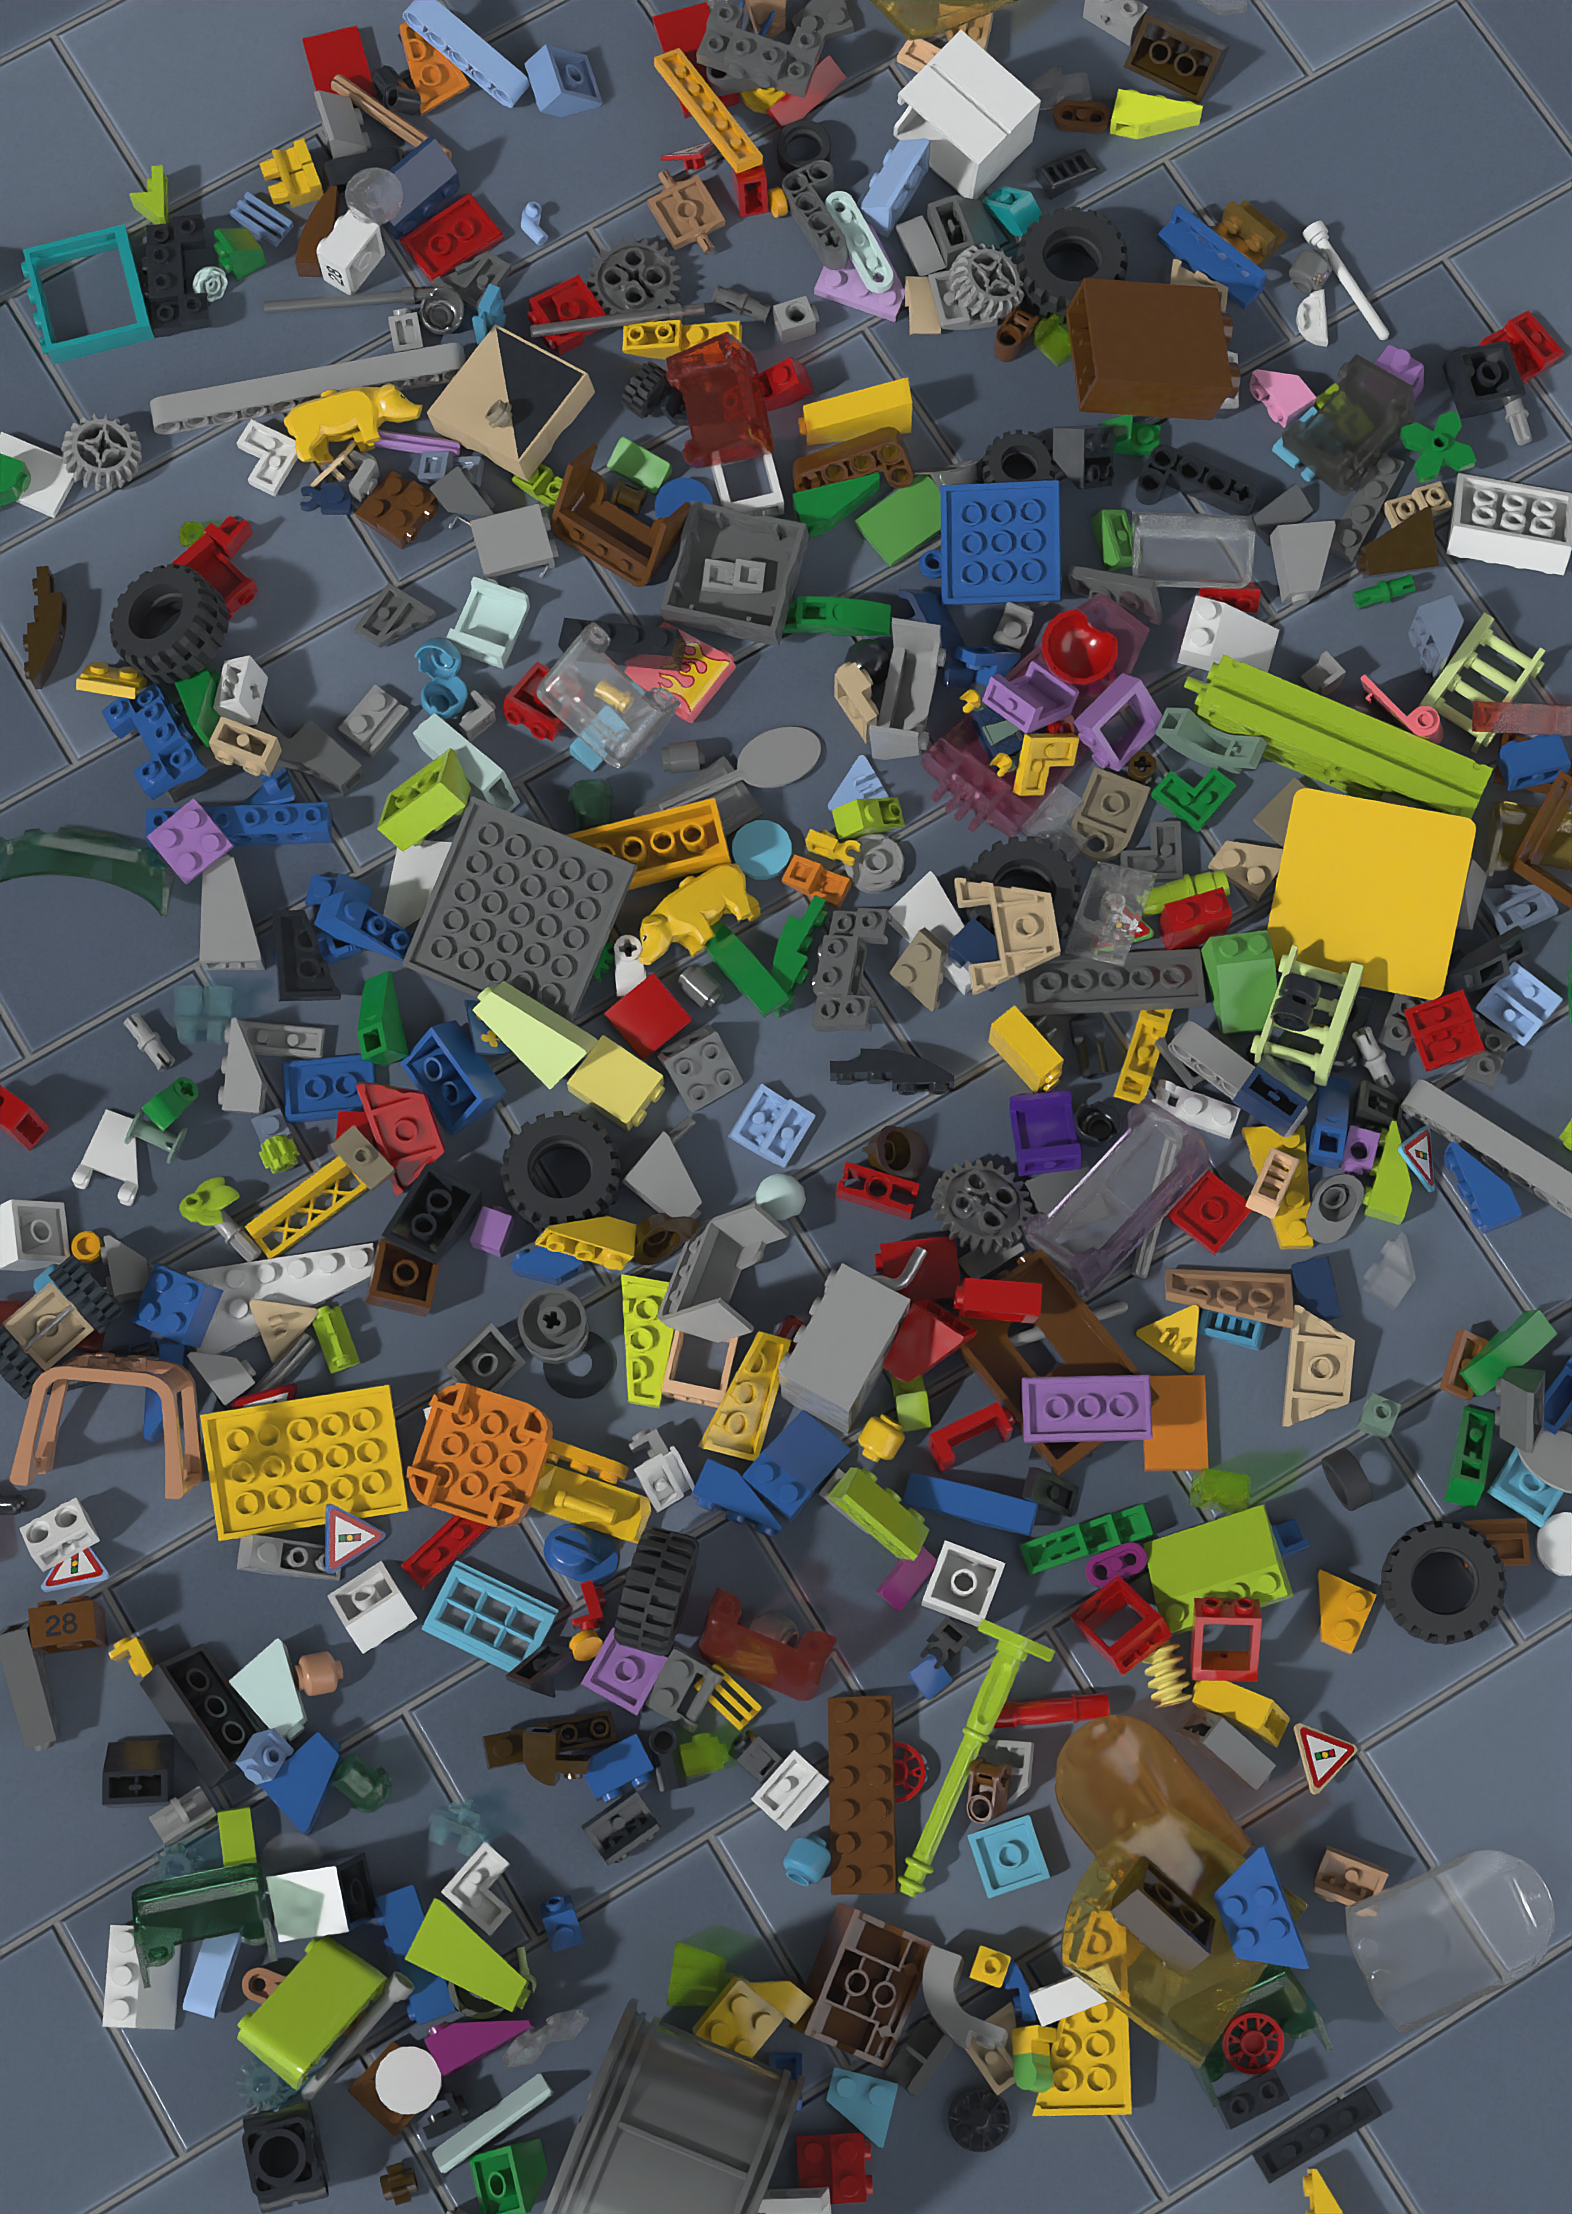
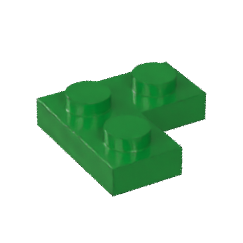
M1214 767L1195 788L1170 771L1152 791L1151 797L1198 833L1234 792L1237 785Z

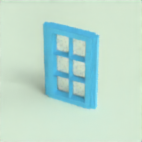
M456 1560L424 1622L422 1630L510 1672L544 1644L559 1610Z

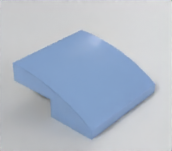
M1514 961L1509 967L1511 975L1494 984L1475 1009L1504 1032L1513 1035L1512 1038L1522 1046H1525L1563 999Z
M760 1084L728 1137L770 1162L785 1168L816 1115L793 1100H786L768 1087Z

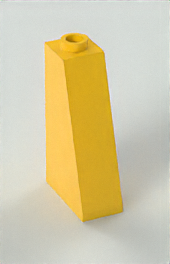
M902 378L803 405V417L798 418L799 433L806 436L807 446L847 441L888 426L896 428L900 434L911 433L912 398L908 378Z

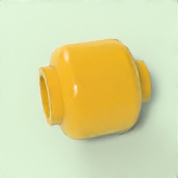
M881 1414L880 1417H871L858 1437L859 1444L864 1448L862 1454L876 1463L879 1462L880 1458L888 1461L892 1460L905 1440V1435L901 1431L903 1426L885 1414Z

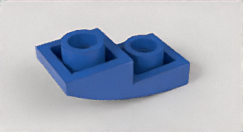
M1011 1958L1003 1981L1005 1990L1018 1989L1019 1995H1013L1015 2016L1021 2015L1022 2022L1035 2021V2012L1029 1995V1989L1022 1973Z

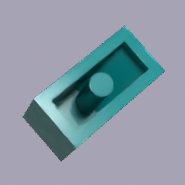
M1000 185L982 200L984 209L1010 235L1022 237L1024 233H1027V227L1033 221L1039 223V216L1042 215L1033 195L1029 191Z

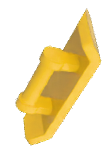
M545 1463L530 1507L539 1512L638 1544L651 1513L648 1497L549 1463Z

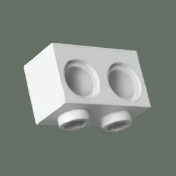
M77 1498L61 1504L58 1508L19 1528L31 1557L43 1572L100 1541L88 1513Z

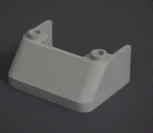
M898 618L892 619L894 648L878 725L870 724L869 728L872 758L890 760L919 756L921 750H927L929 732H925L933 690L938 666L944 667L946 649L941 648V625Z
M757 1203L698 1223L697 1232L685 1242L658 1311V1319L669 1328L716 1343L753 1332L754 1326L728 1304L741 1270L757 1265L764 1256L763 1251L766 1244L788 1237L789 1231Z

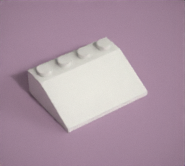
M1458 473L1447 536L1446 554L1459 558L1482 560L1487 563L1509 565L1519 569L1537 570L1547 574L1564 575L1572 550V493Z

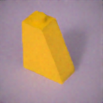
M1198 1680L1194 1686L1192 1702L1198 1708L1221 1716L1232 1726L1274 1747H1278L1290 1718L1274 1700L1228 1681Z

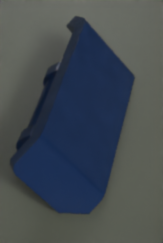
M899 589L898 597L909 600L915 612V615L908 620L941 625V648L946 649L942 685L948 688H967L974 681L975 670L967 668L965 662L955 658L957 647L966 645L946 605H942L940 594L918 589Z

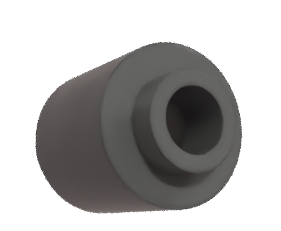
M697 741L670 743L668 747L661 748L664 772L671 771V774L700 771L699 764H705L703 746H697Z
M694 964L690 965L678 979V984L682 986L681 990L703 1009L708 1006L711 1008L715 1007L724 995L721 992L723 985L702 967L697 968Z

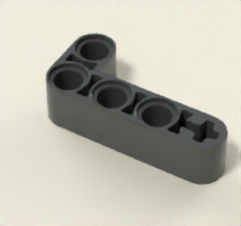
M814 161L784 176L782 179V189L787 199L789 212L824 266L830 270H840L847 265L849 260L846 238L822 202L836 190L834 171L828 161Z

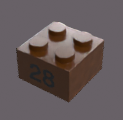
M380 1237L376 1247L365 1304L426 1317L431 1309L440 1262L435 1265Z
M89 1596L69 1598L70 1603L58 1605L55 1600L38 1602L37 1608L28 1609L31 1647L43 1655L107 1647L105 1608L94 1600H89Z

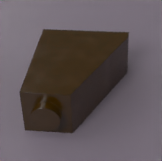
M1431 507L1423 508L1359 549L1360 554L1356 555V565L1358 572H1362L1363 579L1431 570L1439 566Z

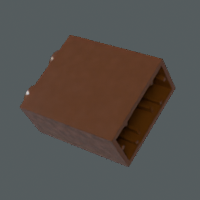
M1095 278L1083 279L1066 310L1079 412L1212 421L1226 398H1234L1237 395L1240 386V368L1236 362H1229L1227 347L1232 337L1233 322L1230 313L1221 312L1218 288Z

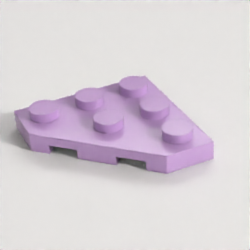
M867 223L893 270V283L890 289L883 293H874L868 290L849 257L847 265L840 270H830L825 266L823 267L814 288V294L896 322L905 300V290L873 226ZM875 278L874 281H875V282H882L883 279H882V278Z

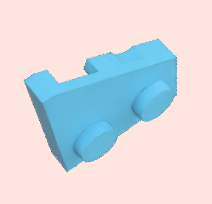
M834 2067L826 2101L878 2147H884L898 2084Z

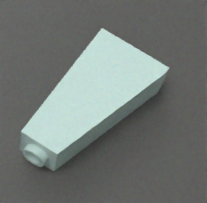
M435 713L423 721L413 732L421 749L433 760L449 748L455 751L471 787L470 796L477 797L510 812L520 803L504 770Z

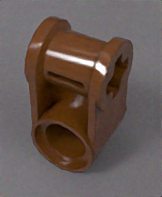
M1020 304L1016 308L1012 307L1011 313L1006 316V319L996 332L994 343L996 358L1003 362L1014 361L1027 342L1037 332L1042 317L1039 315L1033 316L1022 310ZM1002 342H1011L1012 345H1005Z
M977 1757L972 1762L969 1772L970 1785L966 1808L968 1816L973 1822L984 1824L1002 1816L1006 1811L1008 1787L1011 1779V1766L1009 1764L1001 1763L997 1765L986 1762V1759L983 1757ZM984 1800L989 1805V1812L986 1810L984 1806Z

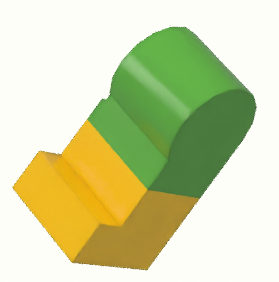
M1034 2025L1012 2029L1014 2079L1019 2088L1044 2093L1051 2088L1054 2075L1049 2066V2043L1057 2042L1055 2028Z

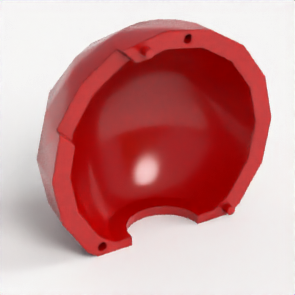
M1071 609L1059 613L1048 623L1042 637V657L1049 671L1057 679L1065 683L1083 686L1102 679L1112 670L1118 657V640L1108 631H1100L1092 626L1087 616L1080 610Z

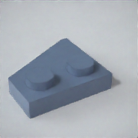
M1484 885L1480 900L1501 935L1517 925L1523 930L1557 915L1559 910L1551 895L1536 885L1525 887L1504 885V888L1486 889V885Z

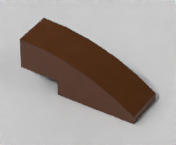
M330 186L320 198L303 228L295 260L299 277H322L316 252L320 241L330 235L339 218L341 200L337 186Z

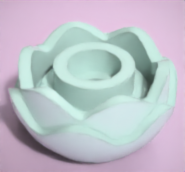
M214 266L202 268L193 280L194 292H207L210 302L220 299L224 295L228 284L225 272Z

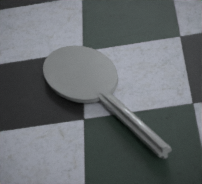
M780 727L764 732L751 740L743 748L738 758L737 770L659 804L660 811L691 804L742 780L752 786L761 788H773L790 784L802 778L815 766L821 752L820 741L814 733L800 727Z
M1544 1428L1533 1453H1527L1518 1448L1519 1456L1527 1469L1542 1482L1555 1489L1572 1494V1435L1558 1430L1554 1435Z

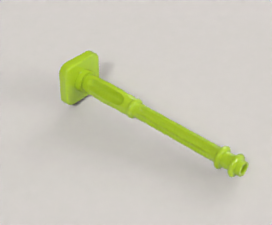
M981 1618L978 1625V1631L998 1639L995 1649L999 1651L993 1658L967 1719L966 1726L962 1729L965 1735L912 1857H906L905 1862L908 1864L904 1876L897 1877V1881L900 1883L898 1890L914 1898L917 1897L918 1892L923 1893L926 1890L923 1882L927 1873L931 1874L934 1872L931 1863L969 1777L972 1762L977 1758L982 1744L989 1741L988 1736L993 1730L995 1722L1007 1700L1019 1670L1020 1662H1025L1028 1653L1050 1662L1056 1652Z

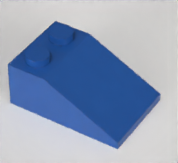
M802 1410L758 1456L742 1475V1478L753 1492L788 1521L792 1522L852 1449L806 1411Z

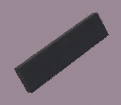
M1363 2085L1251 2153L1268 2184L1379 2118L1382 2116V2113L1366 2086Z

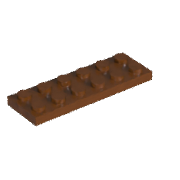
M893 1696L828 1697L831 1895L898 1894Z

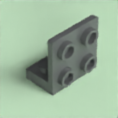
M708 1024L655 1054L660 1065L670 1074L688 1110L692 1113L743 1084V1080L719 1034Z

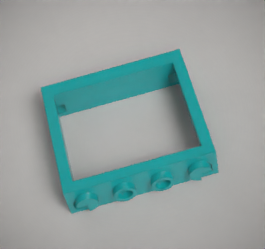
M125 224L23 249L25 262L21 263V268L25 279L30 278L31 286L26 288L31 304L36 303L37 311L33 312V317L37 329H42L44 337L39 338L43 354H49L53 364L155 339ZM119 249L137 323L57 343L39 269Z

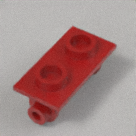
M1205 581V583H1199L1200 597L1226 603L1242 612L1258 613L1261 593L1259 585H1254L1253 582L1232 583L1231 588H1226V582Z

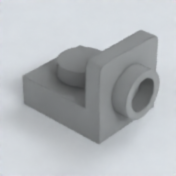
M410 308L393 310L394 316L388 317L394 352L423 348L417 312L411 313Z
M1007 602L1004 615L993 636L992 643L1020 653L1033 626L1035 613L1022 603L1013 604Z
M476 690L471 692L470 695L472 703L477 709L468 711L462 717L461 723H459L461 735L469 742L473 741L496 722L494 712L496 706L487 695L481 696Z
M645 1429L632 1437L633 1442L629 1444L633 1454L651 1446L652 1449L647 1451L650 1459L660 1453L663 1456L669 1453L657 1429L651 1432L649 1429Z

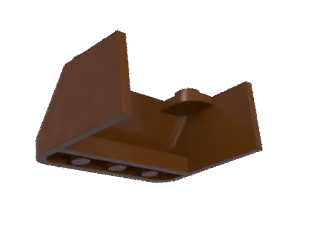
M593 443L567 466L550 520L551 530L557 538L636 587H643L652 580L679 540L691 504L685 502L668 518H658L651 528L605 500L607 493L606 482L600 474L591 469L598 448Z

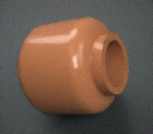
M328 1651L301 1656L298 1665H294L297 1689L299 1691L303 1690L307 1696L334 1692L338 1686V1679H343L341 1661L334 1660L332 1654Z

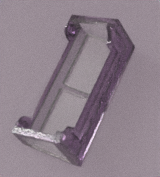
M1147 1097L1129 1111L1127 1116L1129 1129L1053 1211L1049 1215L1044 1212L1031 1215L1022 1228L1028 1244L1036 1252L1042 1249L1061 1274L1088 1298L1096 1292L1212 1166L1202 1134Z

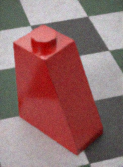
M926 1297L912 1304L882 1366L889 1370L895 1379L909 1383L923 1376L975 1337L978 1331Z

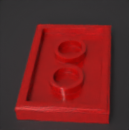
M357 25L302 39L316 91L320 90L340 95L331 88V82L337 74H341L377 99Z
M469 193L402 237L400 244L432 283L438 276L442 279L455 272V267L472 261L476 256L502 241L504 235L472 194Z

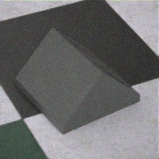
M488 1321L444 1364V1367L457 1383L469 1384L496 1393L526 1361L498 1329Z

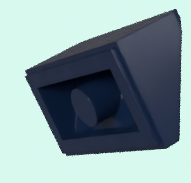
M1329 1256L1292 1264V1272L1301 1307L1325 1322L1343 1317Z

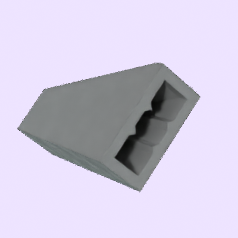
M224 854L203 871L199 962L204 970H265L263 954L238 865L234 857Z

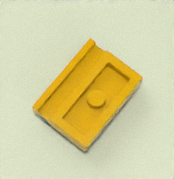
M104 662L89 663L82 671L80 677H77L76 690L135 699L136 694H139L146 686L147 679L133 667L115 668L109 667Z

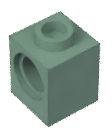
M1371 1393L1365 1402L1356 1429L1386 1440L1391 1434L1401 1404Z

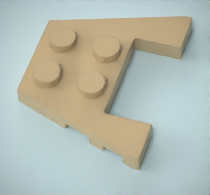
M965 878L954 879L958 908L991 905L1000 961L969 965L968 969L973 995L986 991L1060 955L1061 949L1051 893L1012 887L1011 889L998 887L988 882H969Z

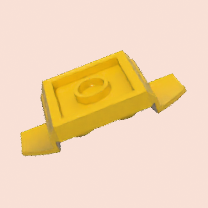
M733 1977L692 2028V2031L698 2037L753 2058L785 2017L796 2024L814 2000L790 1981L749 1982L746 1979Z

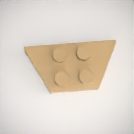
M1293 1305L1294 1325L1290 1333L1282 1426L1286 1427L1349 1404L1355 1340L1306 1311L1300 1305Z

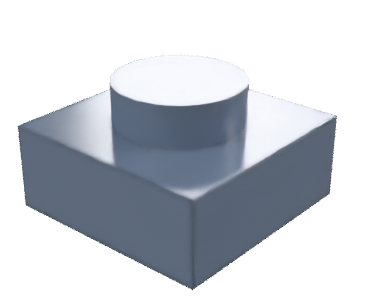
M280 1107L251 1119L261 1143L278 1134H286L288 1139L292 1138Z

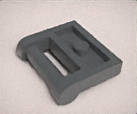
M675 1646L644 1705L678 1723L685 1730L694 1733L699 1725L697 1720L716 1684L719 1685L722 1682L724 1674ZM699 1673L705 1679L688 1712L685 1714L679 1708Z

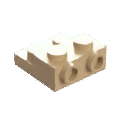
M847 662L839 667L837 673H835L834 697L867 744L870 742V724L878 725L877 715H879L876 705L871 700V685H873V682L865 669L860 670L855 662L853 664L852 662Z

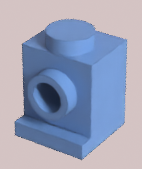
M274 1728L252 1735L237 1759L236 1764L249 1780L253 1781L256 1785L274 1779L286 1757L292 1755L294 1749Z

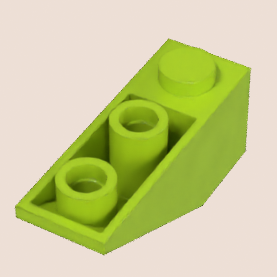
M1392 1121L1387 1129L1382 1128L1378 1147H1382L1380 1157L1374 1158L1372 1169L1369 1172V1175L1374 1176L1372 1186L1365 1187L1364 1198L1361 1204L1366 1205L1363 1215L1400 1225L1406 1214L1412 1186L1406 1161L1398 1151V1146L1402 1143L1397 1122Z

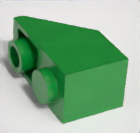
M218 228L213 231L217 242L213 246L220 257L218 261L225 273L229 274L231 272L237 281L267 264L262 248L248 228Z

